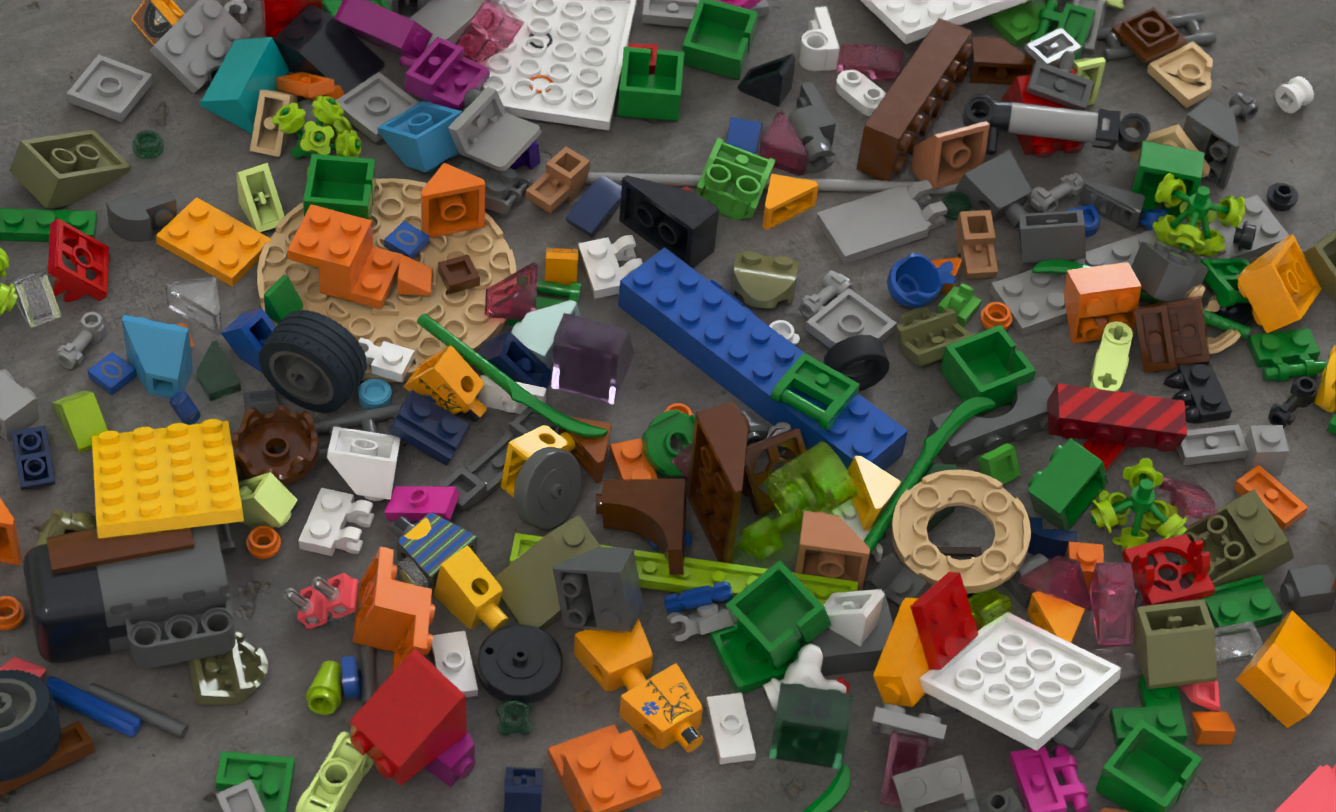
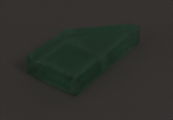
M217 340L212 341L197 369V379L209 401L241 391L240 381Z

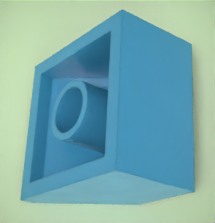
M422 101L377 127L381 137L406 167L421 172H430L435 170L443 161L459 155L448 127L462 111Z

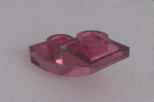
M842 44L837 68L839 74L846 70L868 71L871 80L895 78L901 73L904 54L902 51L878 45Z
M1163 476V482L1159 489L1171 491V505L1183 508L1182 515L1202 519L1203 513L1216 515L1217 507L1215 502L1203 487L1192 482Z

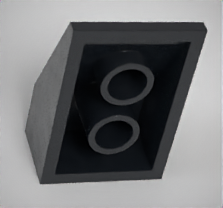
M309 4L274 38V42L289 68L288 72L292 74L305 72L333 79L334 85H340L344 94H346L385 67V62L347 27L334 19L335 16Z
M628 175L622 178L619 217L621 223L658 250H662L665 247L691 268L696 267L714 252L719 209L711 201L705 200L696 192Z

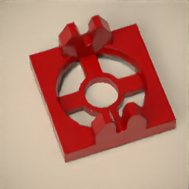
M57 218L50 224L48 274L58 278L54 282L52 295L58 296L66 291L64 294L65 302L78 300L85 294L98 301L103 300L107 297L109 247ZM62 254L71 260L75 266V272L64 265ZM83 255L87 260V265L80 262L77 257ZM88 269L96 272L95 279L92 281L86 278V270Z
M1185 534L1124 549L1122 557L1147 606L1193 601L1213 596L1215 587L1208 575L1210 553L1209 551L1202 553L1204 546L1202 539L1191 542L1188 535ZM1164 553H1176L1185 558L1188 563L1177 566L1172 562H1168ZM1149 556L1153 557L1157 565L1155 568L1153 565L1147 566ZM1163 568L1171 569L1176 573L1177 579L1166 581L1159 576L1158 571ZM1194 574L1191 586L1182 590L1179 584L1181 577ZM1157 583L1162 587L1168 588L1169 591L1160 589L1153 584Z

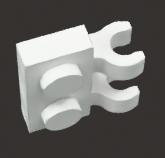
M633 235L622 236L613 244L610 243L609 237L578 243V253L594 299L619 294L620 280L643 264L640 258H636L633 249L636 247ZM617 261H628L625 263L624 266L619 268Z
M321 488L298 540L299 549L333 556L336 548L352 554H359L363 545V541L359 540L362 530L356 527H344L347 522L355 523L362 527H370L374 518V514L370 513L373 503L366 500L355 502L353 494Z

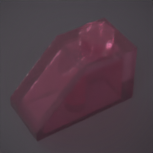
M1096 563L1089 584L1097 645H1132L1134 641L1135 586L1131 563Z

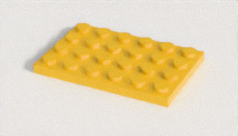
M208 419L201 424L187 425L185 423H174L166 428L139 427L132 432L104 431L97 436H92L98 539L243 521L242 504L228 421Z

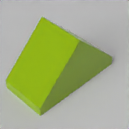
M82 390L52 402L55 412L79 454L92 449V436L108 431L93 392Z

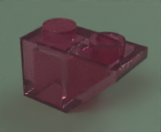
M484 0L455 44L464 48L463 57L480 64L507 48L525 22L506 6L491 0Z

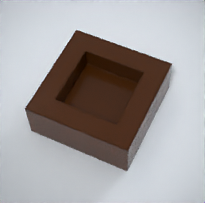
M468 254L438 262V272L449 294L480 286V276Z

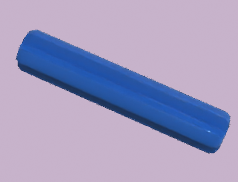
M50 677L46 682L54 701L129 737L136 736L142 726L140 717L56 677Z

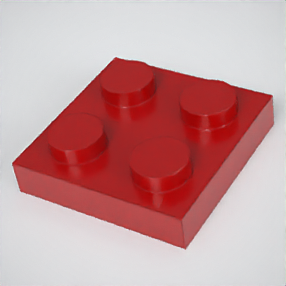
M948 572L910 606L929 669L941 670L978 636L976 622L967 598V591L964 588L959 572Z

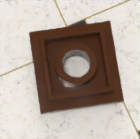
M1154 7L1112 26L1111 29L1119 41L1124 43L1137 56L1138 60L1143 63L1151 62L1166 53L1173 52L1177 48L1186 45L1187 41Z

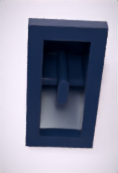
M506 767L504 812H541L543 768Z

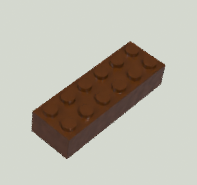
M941 18L937 20L864 125L856 170L886 181H892L896 173L901 174L903 172L908 155H913L914 145L920 143L921 136L926 137L928 135L933 118L938 119L944 108V102L952 99L956 90V84H962L967 75L968 67L965 66V62L969 59L973 49V44H970L971 30Z

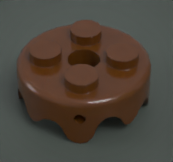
M283 405L277 406L273 412L268 414H261L254 407L249 408L244 413L239 429L232 435V447L236 466L247 479L271 472L284 486L293 484L311 472L319 456V440L312 416L307 411L301 414L294 413ZM275 446H280L285 449L280 454H271L268 452V450Z

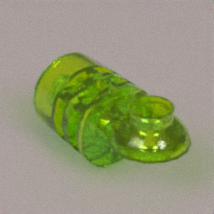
M821 441L766 477L764 481L765 487L781 515L772 521L766 515L743 529L740 534L744 539L738 542L735 547L742 552L755 554L758 560L761 561L785 545L780 538L792 529L800 533L804 511L829 514L857 496L856 487L849 472L831 447Z

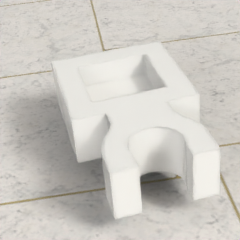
M360 337L358 342L365 352L367 366H371V373L402 383L415 359V350L383 341L381 347H378L370 340Z

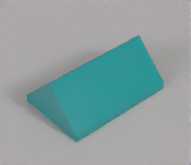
M273 38L236 39L199 105L253 134L260 90L278 92L276 78L287 75L289 71Z

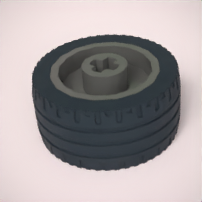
M297 310L287 314L268 336L259 353L260 368L271 386L286 399L290 400V402L318 413H329L339 409L355 391L367 369L365 352L356 338L337 321L332 320L326 315L309 310Z
M19 670L0 671V782L23 777V775H27L40 768L54 755L55 750H57L60 744V719L53 696L46 683L40 677L30 672Z

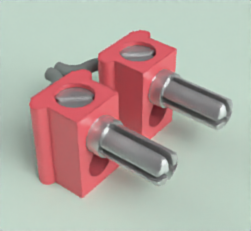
M342 573L329 578L326 582L317 576L312 580L311 586L300 590V594L294 589L289 588L284 591L283 595L286 600L298 608L297 620L304 624L305 629H313L333 620L343 623L349 619L347 615L356 611L358 579H352L346 573Z

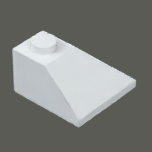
M334 426L327 453V459L356 495H362L371 501L391 500L400 438L393 435Z

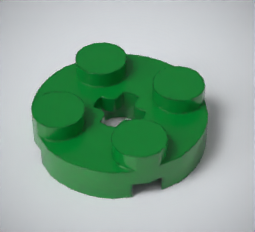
M680 410L666 411L654 418L642 434L641 441L645 457L649 464L663 478H684L689 476L695 423L694 415L689 416ZM671 436L676 440L682 439L684 444L680 447L681 452H677L670 447Z

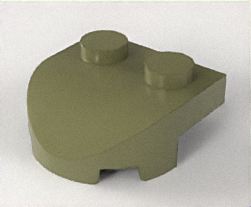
M754 251L737 252L733 268L731 293L732 295L739 293L744 297L743 302L745 304L758 308H776L777 303L784 300L787 304H790L794 299L800 261H794L786 256H777L775 258L761 256Z
M929 307L916 308L904 313L901 316V323L897 325L899 350L918 367L928 366L937 360L943 359L945 346L973 336V334L958 324L957 312L950 308H945L944 313H932Z
M235 631L236 644L228 653L188 661L196 704L237 705L248 700L257 691L268 671L267 658L262 648L258 646L255 649L244 640L245 635L243 633Z

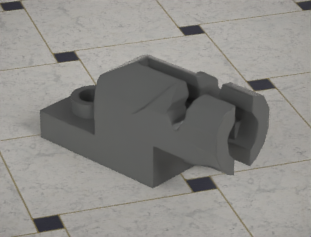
M813 82L801 84L800 96L796 99L797 109L790 112L787 133L796 148L797 154L800 157L804 156L801 158V161L808 173H818L830 167L834 162L831 156H834L831 145H833L836 123Z

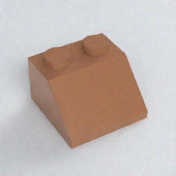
M985 121L935 134L914 145L911 172L920 181L928 180L933 189L959 183L964 173L984 163L990 124Z
M804 511L794 573L857 581V591H862L870 548L838 515Z

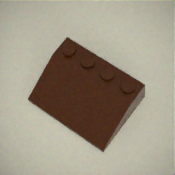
M735 402L696 412L686 494L718 562L731 564L742 494L745 455H747V434L750 433L749 420L744 413H740Z

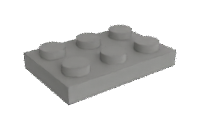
M198 0L149 51L194 94L208 80V72L214 67L221 66L236 39H248L251 34L216 0Z

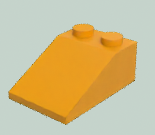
M1293 234L1287 236L1245 267L1237 277L1241 295L1244 298H1248L1253 307V317L1259 326H1263L1266 334L1300 320L1322 289Z
M1290 611L1235 680L1288 729L1308 716L1327 692L1336 674V651L1296 613Z

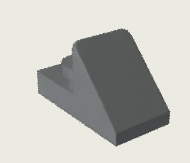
M892 553L885 555L864 579L865 586L871 590H884L887 600L899 608L905 598H920L931 588L927 581L906 569Z

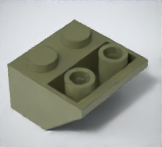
M1204 599L1136 608L1129 633L1148 689L1216 681L1215 629Z

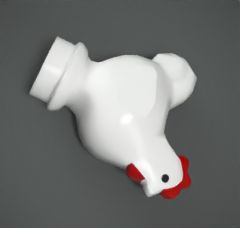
M806 644L799 650L798 658L788 666L784 679L778 681L776 678H771V681L764 684L763 688L773 710L776 711L781 708L786 709L789 701L797 702V699L801 696H807L812 699L813 705L809 708H813L819 699L841 702L843 697L849 695L850 683L844 681L843 677H839L836 680L825 679L821 673L823 653L820 647L814 644ZM803 699L798 703L804 706L808 704V700Z

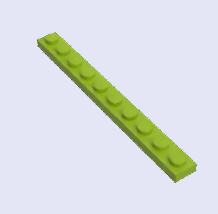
M515 533L510 564L543 537ZM634 550L641 588L682 593V591L707 585L714 587L715 583L726 581L731 585L734 598L768 570L766 568L684 557V575H670L669 565L664 554ZM792 572L822 605L825 604L833 593L852 592L858 589L857 581Z

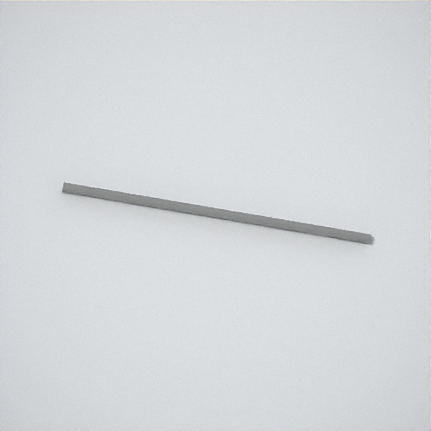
M589 172L585 184L592 185L598 178L604 175L618 185H622V178L628 175L672 187L688 186L697 188L702 175ZM769 177L766 183V186L764 188L765 190H768L771 177ZM800 178L816 181L819 185L818 191L879 193L897 186H906L909 189L913 183L919 182ZM958 183L933 189V192L929 193L960 195L955 189Z

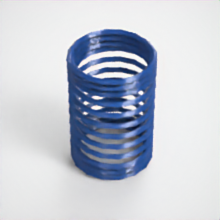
M177 392L170 398V405L182 423L192 425L199 420L201 414L186 392Z

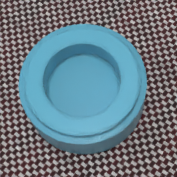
M368 379L364 381L358 389L360 405L366 410L389 406L392 400L390 385L382 379Z

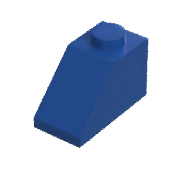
M263 308L242 313L221 332L241 360L262 372L259 364V353L264 342L276 327Z

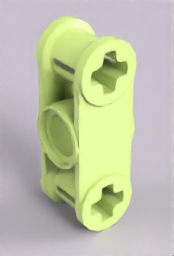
M1115 321L1110 322L1104 328L1099 349H1097L1089 388L1119 392L1129 362L1128 354L1133 337V332L1127 324Z
M342 731L339 734L331 752L321 765L312 783L301 795L295 812H343L364 775L369 772L374 763L367 754L361 755L353 747L350 741V733ZM333 780H341V781H343V782L337 783V784L330 783V782L333 781Z

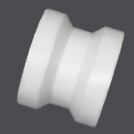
M1300 76L1294 77L1288 84L1281 85L1275 92L1277 104L1287 113L1296 112L1301 106L1310 103L1314 97L1311 84Z

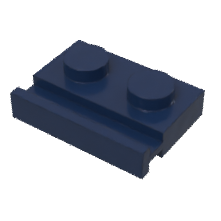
M411 389L388 432L447 465L451 461L469 423Z

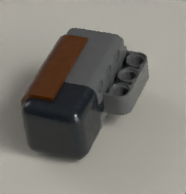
M215 525L98 539L97 528L48 537L46 538L47 544L31 548L25 554L23 569L37 648L42 658L50 663H61L130 650L134 664L141 668H154L222 655L231 651L236 644L234 616L230 603L228 581Z

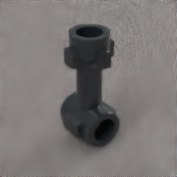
M1306 376L1298 378L1292 384L1290 390L1292 395L1282 406L1275 403L1271 407L1268 416L1272 425H1283V428L1287 424L1290 426L1296 417L1293 415V412L1298 407H1307L1315 400L1317 394L1315 391V381Z

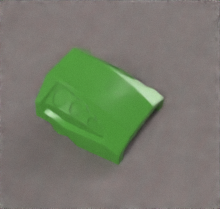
M717 138L695 192L705 200L711 201L719 209V214L734 220L752 218L776 160L763 158L724 143L722 139Z

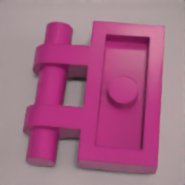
M1060 745L1054 748V758H1049L1045 746L1037 751L1031 748L1010 753L1009 762L1027 812H1066L1067 801L1073 804L1075 812L1089 811L1090 807L1087 802L1088 791L1085 784L1080 783L1076 772L1078 764L1075 757L1070 755L1067 746ZM1055 774L1063 776L1066 785L1059 786Z

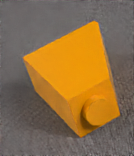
M905 598L902 601L873 674L884 704L913 707L925 694L919 678L930 669L910 607L919 598Z

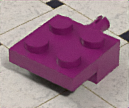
M436 37L419 58H415L407 53H403L400 58V65L410 68L405 73V91L431 103L462 111L465 107L464 96L467 90H479L488 80L490 68L463 57L464 48L440 37Z

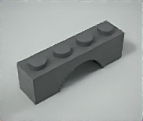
M1045 376L1016 386L1011 406L1012 410L1005 415L995 418L972 416L951 435L939 451L938 456L944 464L965 463L974 456L990 452L1006 443L1021 442L1033 434L1049 431L1047 400L1054 390ZM953 410L930 419L927 438L939 429Z

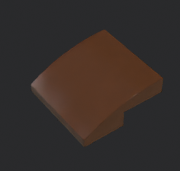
M1201 296L1171 300L1134 309L1144 372L1175 369L1177 365L1210 361L1211 357Z

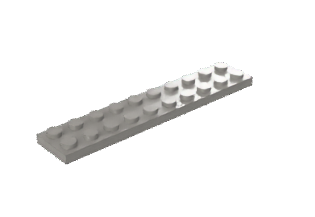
M1255 195L1245 199V216L1240 225L1243 226L1244 222L1248 221V224L1257 226L1252 250L1242 249V251H1238L1239 245L1233 243L1236 228L1232 224L1228 227L1223 226L1217 218V212L1214 211L1216 219L1213 223H1209V228L1218 230L1220 235L1224 236L1225 241L1222 243L1225 244V249L1213 256L1199 255V262L1201 259H1250L1266 253L1289 236V234L1260 197ZM1185 219L1181 224H1187V219ZM1202 225L1199 226L1200 231H1203ZM1153 229L1086 251V259H1077L1073 262L1090 267L1125 262L1132 266L1142 241L1152 245L1156 241H1162L1158 239ZM1171 246L1174 248V252L1181 253L1182 250L1176 246ZM1032 269L991 283L989 292L996 302L1004 303L1009 307L1013 318L1012 325L1021 337L1068 321L1064 301L1067 274L1032 273Z

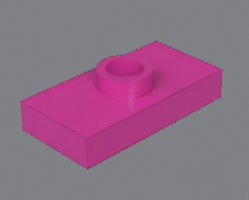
M395 486L391 500H389L384 513L388 520H397L401 516H406L411 521H420L428 513H434L450 521L460 494L456 487Z

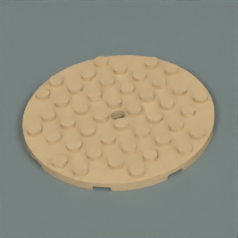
M376 179L371 215L373 247L388 250L384 247V239L404 221L421 230V191L427 183L407 179ZM303 202L291 210L276 225L275 233L271 236L268 243L265 242L259 257L257 289L260 306L264 311V293L283 275L288 276L302 300V310L314 311L330 317L346 328L357 341L362 337L370 340L378 347H381L383 341L415 350V359L403 382L408 381L420 363L447 347L431 335L430 332H427L417 324V320L422 314L425 313L478 353L482 342L496 337L506 324L516 293L517 272L513 251L505 241L501 228L486 212L484 228L429 238V244L413 258V260L433 268L430 296L398 294L397 276L382 309L320 293L319 267L288 259L287 250L304 218ZM468 254L480 276V286L449 294L438 272V262ZM272 320L274 325L277 326L278 323ZM370 365L367 366L361 380L382 379L386 382H398L372 374Z

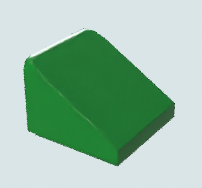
M283 275L264 293L265 312L271 320L277 323L290 312L303 309L302 300L286 275Z

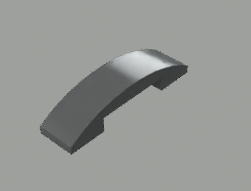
M528 407L509 424L510 432L468 469L463 466L459 467L438 487H456L460 494L456 505L462 510L477 504L501 487L507 448L510 441L542 425L549 426L552 430H555L557 425Z

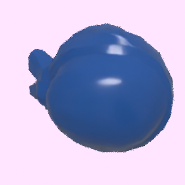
M912 253L898 260L890 269L887 278L889 293L893 299L903 306L910 308L924 307L938 296L944 284H954L956 282L955 276L950 274L953 271V264L951 261H947L936 268L927 257Z

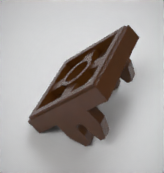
M800 428L790 429L747 446L742 493L750 497L755 514L761 515L818 493ZM777 446L786 447V456L793 460L788 462L786 459L780 458ZM766 450L769 458L766 470L754 474L756 460ZM777 462H782L787 468L786 476L781 481H775L771 475L772 467ZM792 473L798 476V480L790 491L788 482L792 477ZM769 481L777 485L780 496L767 495L759 489L758 485Z

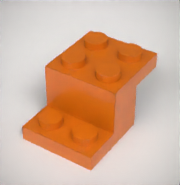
M311 204L287 250L289 260L319 267L320 293L378 309L383 308L398 276L400 255H403L373 247L372 220Z
M380 546L358 584L352 643L393 652L392 674L415 649L422 655L429 654L433 635L428 634V630L434 618L435 605L431 604L432 589L395 580L397 565L393 564L394 550Z
M615 724L548 748V757L576 812L586 810L589 812H620L662 795V787L632 729L619 734Z

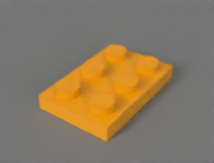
M197 197L156 235V243L232 287L259 262L265 242L269 243L272 240Z

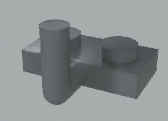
M1066 51L1055 63L1054 67L1036 61L1025 92L1074 110L1084 111L1094 81L1070 73L1075 55L1072 51Z

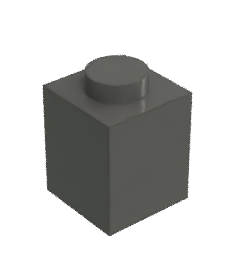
M1328 563L1288 570L1284 583L1281 584L1280 594L1283 602L1288 604L1290 611L1297 615H1305L1332 610L1336 601V590L1332 587L1335 579Z

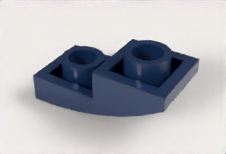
M602 175L566 216V222L593 238L608 216L612 217L620 206L622 186Z
M46 426L11 431L21 490L56 484Z
M1029 517L1031 537L1027 553L1032 555L1040 553L1047 559L1063 561L1068 543L1077 542V531L1043 529L1042 518Z

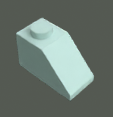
M569 300L529 312L521 323L517 322L511 333L550 368L580 318L577 302Z

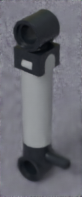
M976 94L970 97L966 102L962 116L965 127L985 121L990 124L986 154L994 155L997 151L999 132L1093 143L1092 147L1110 150H1114L1116 144H1118L1122 150L1128 152H1135L1141 149L1143 141L1147 140L1150 132V123L1147 118L1138 113H1130L1120 122L1121 111L1099 109L1097 113L992 100L984 94ZM982 109L987 116L976 118L971 111ZM1135 128L1140 136L1130 137L1125 129Z

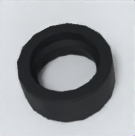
M856 335L848 337L831 347L824 356L823 364L859 383V391L874 386L885 377L889 371L890 362L878 338L872 335ZM863 360H865L864 362H862V363H860V364H858V365H856V366L848 367V366H850V365H852V364H854V363H856V362H858V361H863Z

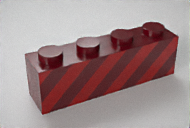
M1058 383L1047 400L1049 435L1061 436L1065 439L1093 440L1096 443L1123 444L1131 448H1153L1161 452L1176 451L1187 436L1185 403L1182 400Z

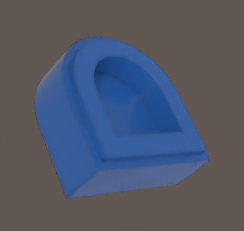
M1094 204L1065 209V211L1083 210L1085 237L1093 236L1097 233L1101 218Z
M354 656L342 657V679L346 699L360 698L361 672L357 659Z

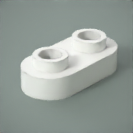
M846 70L837 77L836 92L866 116L873 114L886 95L885 91L858 71Z

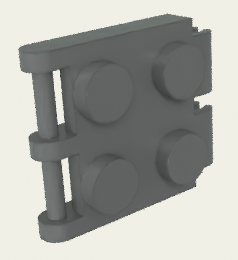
M466 159L457 167L460 170L484 179L485 208L500 214H507L511 210V204L518 202L522 198V193L533 184L531 178L518 174L513 169L508 168L505 171H498L475 160Z

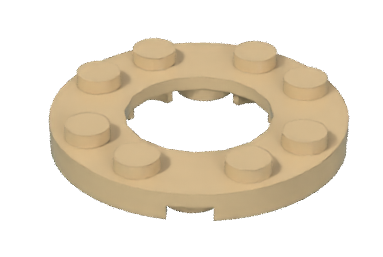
M969 470L935 472L923 477L922 481L910 490L907 489L898 500L891 528L893 546L906 569L927 581L931 587L948 572H959L967 594L987 591L1009 580L1020 569L1026 558L1031 537V527L1025 507L1018 497L1014 498L1008 491L1002 488L1003 483L988 475ZM964 506L973 508L983 514L991 523L995 536L993 545L977 558L971 557V559L958 560L951 558V556L946 557L928 539L927 526L929 520L936 512L946 507Z

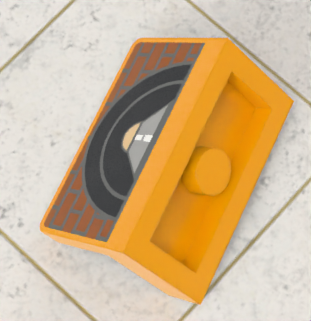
M144 0L132 16V21L147 39L155 45L184 15V12L173 0Z

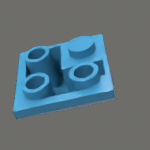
M123 315L122 326L127 362L136 369V376L147 393L171 398L175 393L185 391L193 372L189 328L176 324L152 321L143 317Z

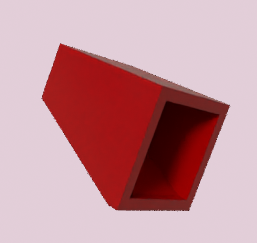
M415 649L350 720V741L361 755L367 754L375 761V766L386 779L391 777L401 787L467 734L466 695Z

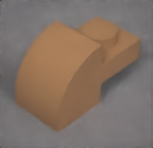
M565 146L546 163V173L526 190V199L550 214L564 201L570 204L577 197L586 182L590 170V160Z
M991 210L962 211L958 215L956 247L957 255L962 259L965 279L995 278L998 274L993 245L996 236Z

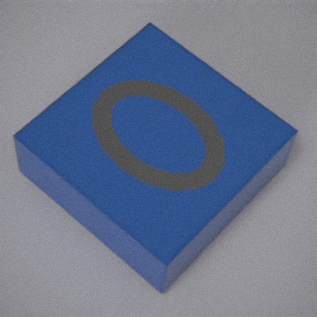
M406 221L402 222L384 239L385 248L411 259L429 244V235Z
M111 352L88 370V376L93 382L113 395L136 377V369Z

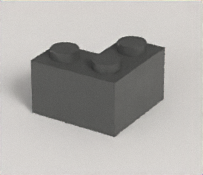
M1142 241L1131 268L1139 280L1141 288L1153 298L1163 301L1183 299L1188 290L1202 284L1209 268L1199 262V255L1187 250H1182L1181 253L1174 252L1173 247L1160 241H1156L1154 245Z

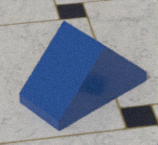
M731 117L726 143L757 155L763 122Z

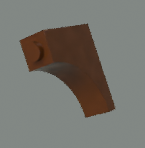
M685 479L603 480L602 494H596V514L603 515L604 528L630 531L647 538L665 555L669 565V574L684 575L687 511Z

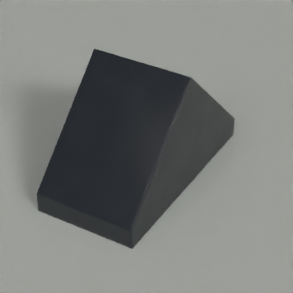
M793 54L751 68L737 88L742 93L779 107L792 89L796 58Z

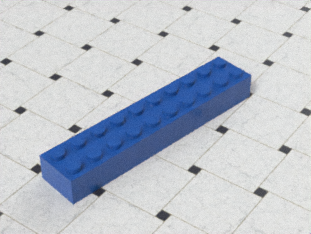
M665 247L620 280L618 306L773 426L779 422H785L790 424L791 429L800 428L806 451L844 480V476L854 456H862L885 471L903 455L908 431L860 394L853 398L828 431L818 426V421L784 402L779 404L770 399L774 386L804 352ZM795 387L790 389L793 393L824 410L828 408L827 405Z

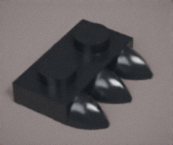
M1209 361L1179 365L1178 370L1164 380L1163 385L1174 389H1182L1171 399L1182 400L1185 406H1190L1185 409L1187 423L1198 424L1230 418L1232 409Z

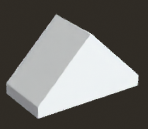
M881 589L833 593L823 605L831 622L828 628L861 646L879 623L885 594Z

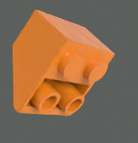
M1128 262L1067 270L1064 301L1070 339L1073 344L1102 340L1106 325L1115 321L1127 324L1134 334L1136 322L1134 309L1138 308L1141 284Z

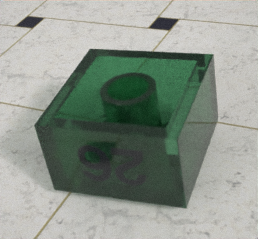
M781 683L769 758L840 769L849 729L853 694L842 693L836 689L810 688L799 683Z

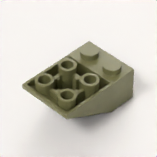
M1255 489L1186 527L1187 531L1183 534H1187L1191 542L1203 540L1202 553L1208 551L1210 553L1208 575L1214 586L1265 575L1294 559L1288 539ZM1178 555L1180 558L1178 561L1181 565L1188 563L1185 558H1181ZM1194 574L1187 575L1193 583Z

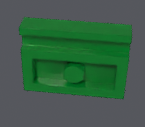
M1262 575L1214 586L1213 596L1198 599L1205 600L1218 638L1281 621L1283 613L1269 587H1265Z

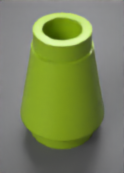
M323 662L306 693L308 707L314 713L329 715L341 705L342 667L337 662Z

